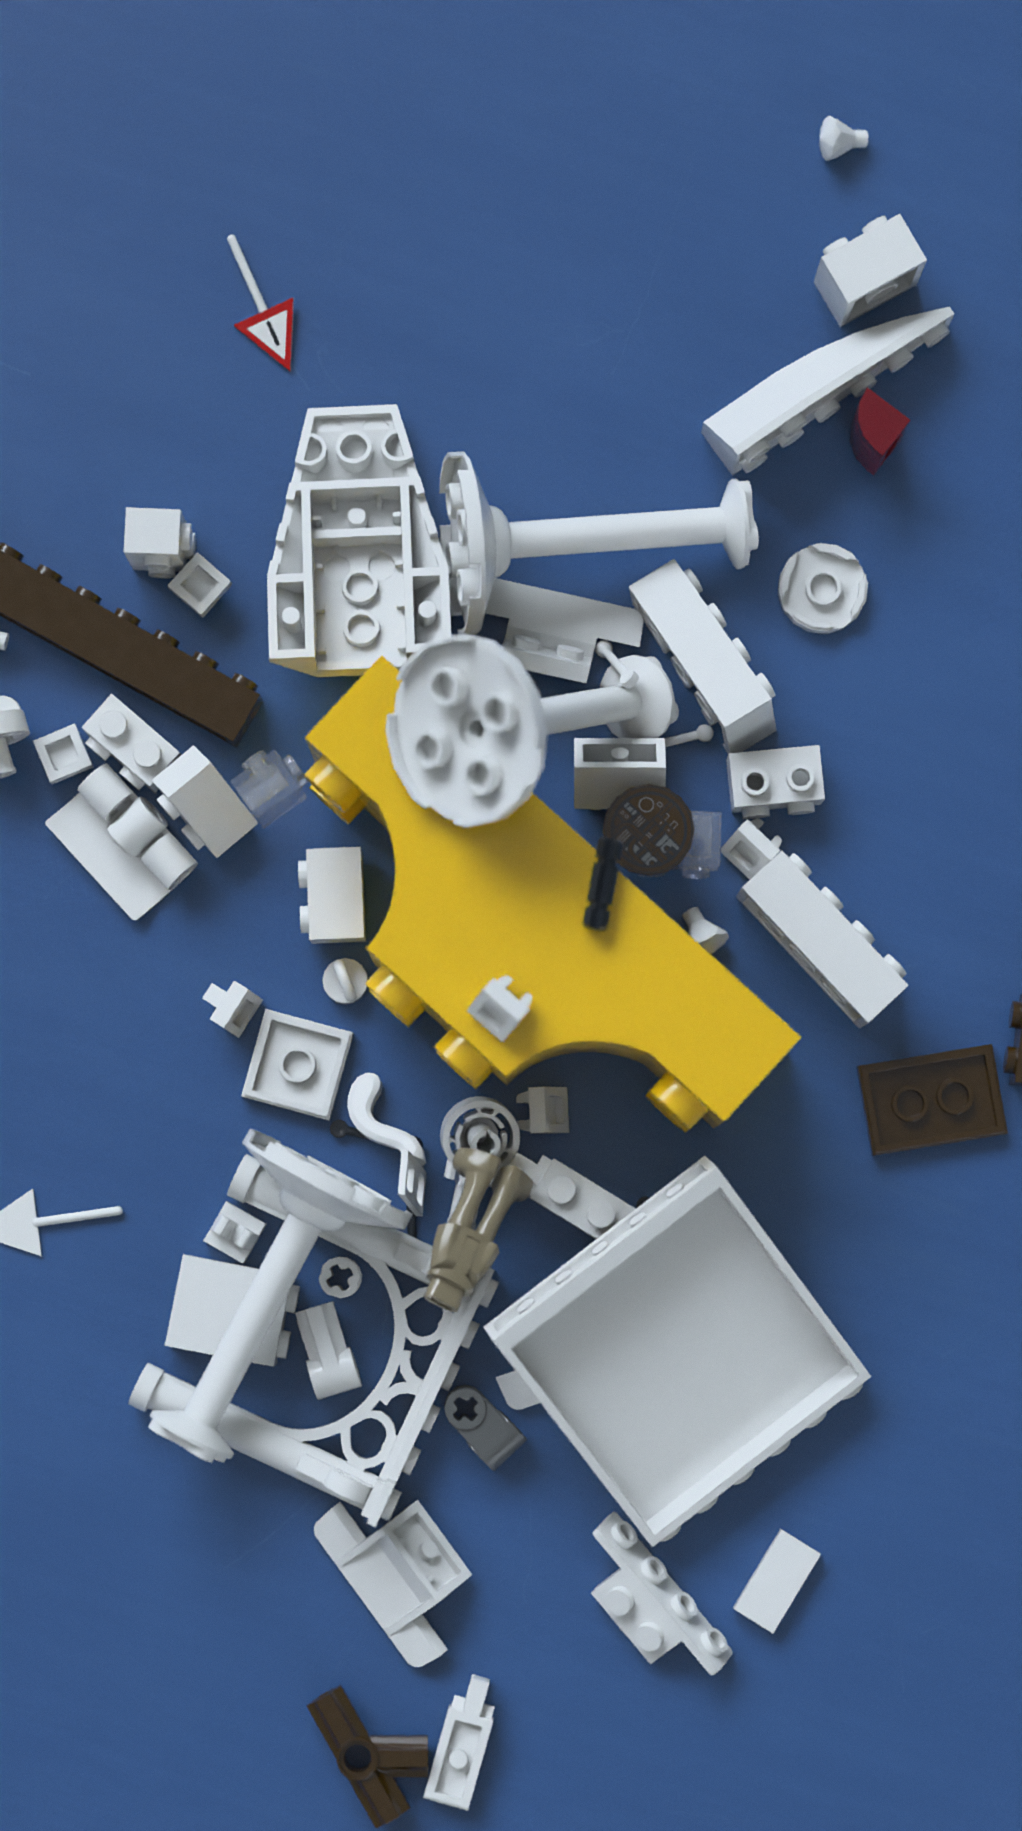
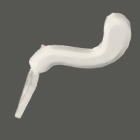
M365 1073L357 1077L350 1088L347 1104L350 1119L357 1130L369 1140L401 1152L398 1195L415 1216H423L427 1173L422 1167L426 1164L424 1150L418 1140L411 1134L376 1121L373 1110L382 1092L383 1084L378 1075Z

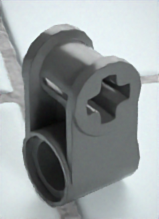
M466 1384L456 1386L446 1396L444 1404L445 1414L450 1424L467 1440L466 1442L491 1470H497L528 1440L501 1410H497L474 1386ZM458 1397L465 1401L471 1397L476 1399L473 1404L475 1415L471 1418L465 1413L460 1417L454 1414L457 1410L455 1399Z

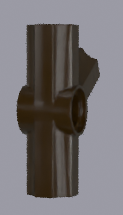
M342 1684L328 1690L308 1703L306 1706L337 1759L340 1772L347 1777L374 1827L378 1828L386 1825L409 1810L411 1806L394 1777H428V1735H370ZM353 1745H363L370 1751L371 1761L364 1767H354L347 1761L346 1750Z

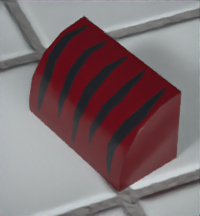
M868 387L859 402L851 422L850 444L855 458L868 472L875 475L900 443L910 419Z

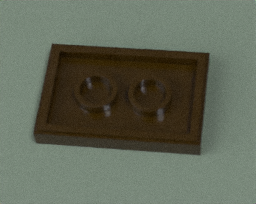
M992 1044L856 1067L872 1156L1008 1134Z

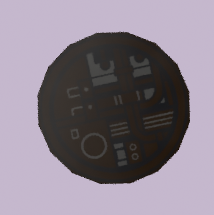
M651 784L631 787L616 797L606 812L603 826L604 837L614 838L623 843L621 860L616 862V864L631 874L641 876L666 874L681 864L691 849L695 831L691 811L683 799L666 787Z

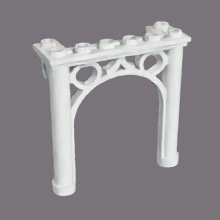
M246 1154L232 1179L227 1196L242 1203L246 1202L282 1220H285L289 1214L280 1203V1185L256 1158ZM346 1222L337 1231L326 1232L321 1230L319 1237L353 1252L374 1268L388 1290L394 1313L393 1346L389 1361L378 1384L365 1401L355 1410L325 1426L309 1429L284 1427L229 1403L216 1429L230 1448L362 1509L361 1515L369 1518L367 1524L376 1527L380 1517L389 1521L402 1493L394 1489L401 1472L408 1475L411 1474L421 1452L420 1449L414 1447L415 1441L421 1430L430 1433L441 1409L433 1404L440 1387L447 1391L450 1390L460 1368L459 1365L453 1363V1359L459 1346L469 1349L480 1325L472 1321V1318L479 1304L486 1308L488 1307L499 1282L491 1279L495 1270L489 1268L483 1278L473 1288L472 1295L463 1297L457 1313L448 1312L443 1309L442 1319L434 1333L429 1336L416 1335L408 1326L405 1309L419 1298L424 1297L428 1287L418 1288L403 1298L398 1283L387 1266L429 1285L430 1281L426 1278V1275L430 1269L433 1246L395 1228ZM406 1338L412 1344L419 1346L432 1345L441 1340L424 1380L418 1377L411 1367L410 1357L412 1351L404 1350ZM147 1363L133 1389L128 1405L143 1412H146L147 1409L152 1411H184L196 1386L166 1373L165 1370ZM400 1365V1372L405 1381L395 1383L390 1387ZM408 1393L416 1395L398 1435H396L395 1424L389 1415L382 1410H372L380 1400L387 1405L392 1398L399 1394ZM364 1419H377L386 1429L385 1442L382 1444L380 1452L374 1457H360L352 1448L351 1426ZM340 1433L342 1451L347 1461L305 1441L323 1439ZM382 1462L385 1463L379 1476L365 1470L366 1468L376 1467Z

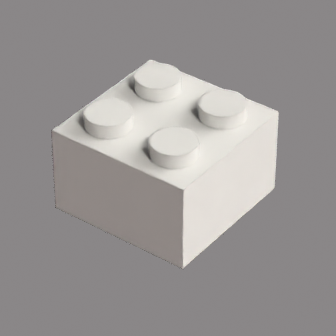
M901 214L887 220L886 216L878 217L862 228L864 234L849 242L846 237H843L831 243L823 250L824 256L820 259L814 283L840 327L917 285L927 259Z

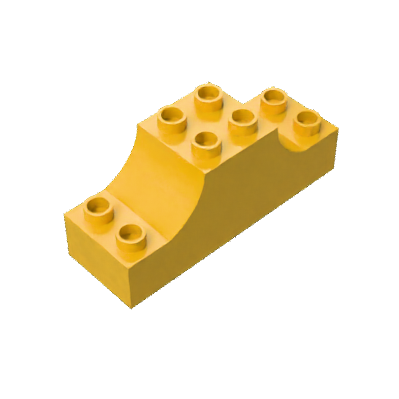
M381 655L305 737L315 762L304 774V777L312 784L309 789L348 825L365 809L385 827L393 844L395 856L394 892L385 921L375 938L367 946V951L374 965L378 967V970L365 982V985L369 988L368 991L408 1028L424 1011L438 1022L447 1033L434 1046L437 1051L436 1054L475 1090L491 1073L507 1086L529 1067L552 1057L576 1052L607 1053L640 1062L659 1078L658 1082L648 1091L645 1097L684 1133L691 1129L701 1117L713 1128L723 1123L797 1043L801 1036L620 871H618L612 906H608L607 910L610 911L608 928L605 931H595L583 927L585 907H589L590 904L587 901L593 864L598 861V858L595 857L596 850L533 792L530 798L506 819L471 827L453 824L454 820L444 818L432 807L424 809L415 802L393 767L386 736L387 714L395 712L396 693L402 680H396L399 670ZM508 975L513 980L507 987V990L518 1000L528 992L532 996V1001L528 1007L529 1011L513 1032L501 1042L467 1010L482 989L493 978L498 980Z

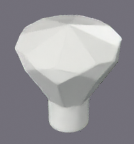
M831 116L824 119L820 128L819 146L822 157L826 161L835 159L852 148L867 147L868 132L866 130H853Z
M698 907L690 908L682 915L689 927V935L709 954L717 951L728 940V932L706 920Z

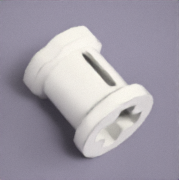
M335 1257L329 1259L322 1266L319 1282L326 1294L345 1298L353 1295L359 1289L362 1282V1273L355 1261L347 1257ZM335 1265H338L342 1270L350 1268L353 1275L348 1278L350 1287L346 1290H343L340 1285L332 1287L329 1283V1279L334 1276L332 1268Z

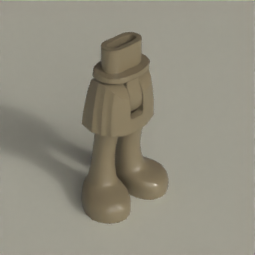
M474 1148L457 1149L453 1158V1167L465 1178V1184L460 1200L448 1223L438 1225L433 1242L430 1269L426 1275L430 1283L424 1298L452 1313L458 1312L463 1297L472 1295L473 1288L483 1278L498 1256L499 1248L493 1242L507 1211L514 1202L525 1201L530 1196L533 1187L532 1179L523 1170L510 1165L499 1168L501 1163L499 1157ZM492 1181V1198L476 1230H473L471 1227L477 1210Z

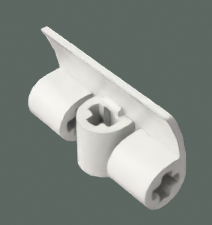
M105 763L86 777L77 789L79 793L46 820L45 824L132 920H139L179 885L196 868L198 862L166 828L168 823L163 815L148 800L141 796L138 798L116 772Z

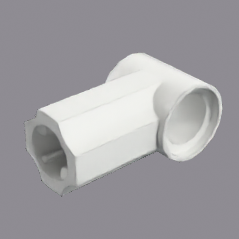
M334 1302L296 1312L298 1327L309 1358L306 1360V1364L317 1399L320 1400L362 1387L357 1364L351 1347L346 1345Z

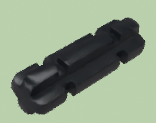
M601 837L598 840L595 854L598 861L593 864L587 901L590 904L589 907H585L582 922L583 927L587 929L605 931L608 928L610 911L607 910L608 906H612L619 870L616 862H620L623 843L620 840L608 837Z

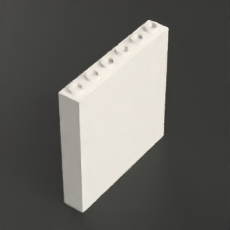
M706 1156L698 1160L484 1326L492 1341L652 1547L660 1541L664 1542L673 1538L680 1531L684 1522L696 1513H703L710 1509L716 1503L720 1494L732 1485H738L746 1481L753 1474L756 1466L769 1456L772 1457L782 1453L789 1446L793 1437L805 1428H811L819 1424L825 1418L829 1409L841 1400H847L855 1396L862 1389L863 1383L872 1377L718 1167Z

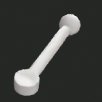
M599 641L595 646L596 654L606 658L620 674V684L627 689L635 686L639 675L632 669L625 668L612 652L613 647L609 641Z
M702 724L696 731L665 738V747L697 739L702 742H708L714 735L713 729L707 724Z

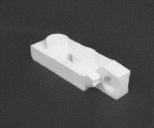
M472 1674L466 1698L454 1695L452 1706L449 1705L423 1798L468 1811L494 1720L492 1715L495 1706L484 1703L490 1679Z

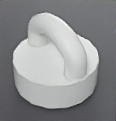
M343 958L329 964L324 971L322 981L324 990L332 1000L341 1004H350L358 1001L367 991L365 982L368 980V977L361 964L355 960Z

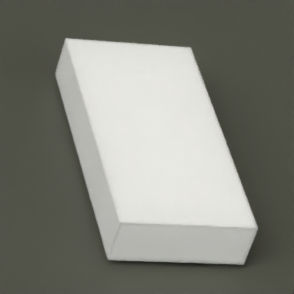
M780 1528L734 1604L733 1609L769 1632L774 1633L821 1554Z

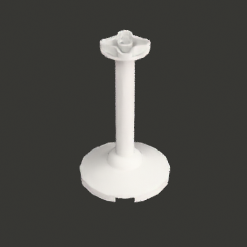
M464 451L448 452L443 458L439 493H445L446 509L451 525H440V544L449 567L451 616L462 615L465 623L463 629H457L459 634L476 635L481 630L494 578L501 576L508 569L511 559L722 543L732 565L736 569H742L749 564L750 551L757 550L758 528L753 516L752 488L748 480L739 481L737 478L731 479L727 484L719 507L508 522L501 509L488 504L472 462Z
M459 634L425 643L402 664L396 680H402L396 693L395 712L387 714L386 736L393 767L411 798L424 809L432 807L444 818L454 820L453 824L471 827L506 819L530 798L544 768L547 735L607 724L610 731L618 738H659L667 731L669 725L677 720L679 709L675 702L671 681L663 670L661 663L655 657L631 655L619 659L626 669H632L639 675L638 682L630 689L620 684L621 676L611 665L606 670L598 689L540 698L539 691L522 663L494 640Z
M249 1129L242 1144L280 1185V1203L289 1214L184 1411L153 1410L150 1414L152 1421L148 1426L153 1432L179 1444L195 1456L211 1463L213 1460L224 1463L227 1458L231 1459L234 1455V1452L216 1428L321 1230L326 1232L337 1231L346 1222L404 1230L413 1216L407 1210L404 1212L390 1206V1199L310 1156L305 1157L281 1144L280 1141L254 1129Z

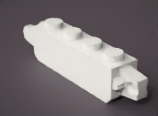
M516 1152L509 1163L510 1166H516L523 1170L532 1179L531 1200L594 1239H598L635 1210L631 1205L556 1159L551 1160L542 1155L536 1164Z

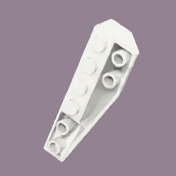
M950 307L902 317L856 332L821 347L775 372L704 421L701 433L731 475L742 468L745 473H749L768 458L765 453L779 443L782 448H785L804 434L802 428L814 418L821 423L831 417L841 408L838 402L851 393L857 398L864 394L867 387L871 389L877 383L874 377L885 369L889 368L893 373L906 365L914 357L911 351L923 343L929 348L942 340L950 332L947 327L951 323L954 312Z

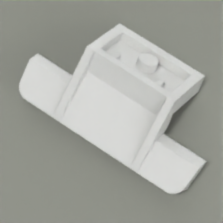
M494 578L486 609L487 614L509 618L506 636L501 647L517 658L525 670L587 683L597 638L640 647L644 620L642 614L633 608Z
M418 1500L367 1538L342 1503H337L315 1523L314 1534L408 1664L414 1667H422L440 1657L448 1649L423 1616V1613L439 1603L468 1579L472 1573Z

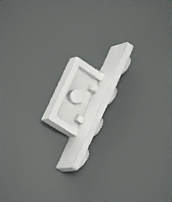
M612 1512L593 1531V1536L620 1568L597 1585L591 1594L650 1664L682 1641L706 1671L713 1676L721 1670L733 1654L732 1649L727 1645L725 1637L718 1629L711 1626L697 1609V1605L692 1597L680 1589L667 1573L664 1564L657 1557H654L637 1538L634 1528L628 1522L623 1521L616 1512Z

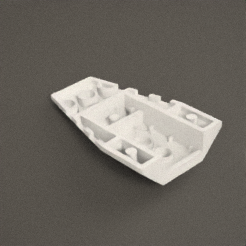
M397 404L307 409L295 458V469L286 495V506L276 536L273 559L270 560L267 573L270 663L315 677L361 676L383 655L400 671L402 664L425 643L451 636L449 567L445 554L442 551L438 532L429 510L425 491L416 469L414 456Z

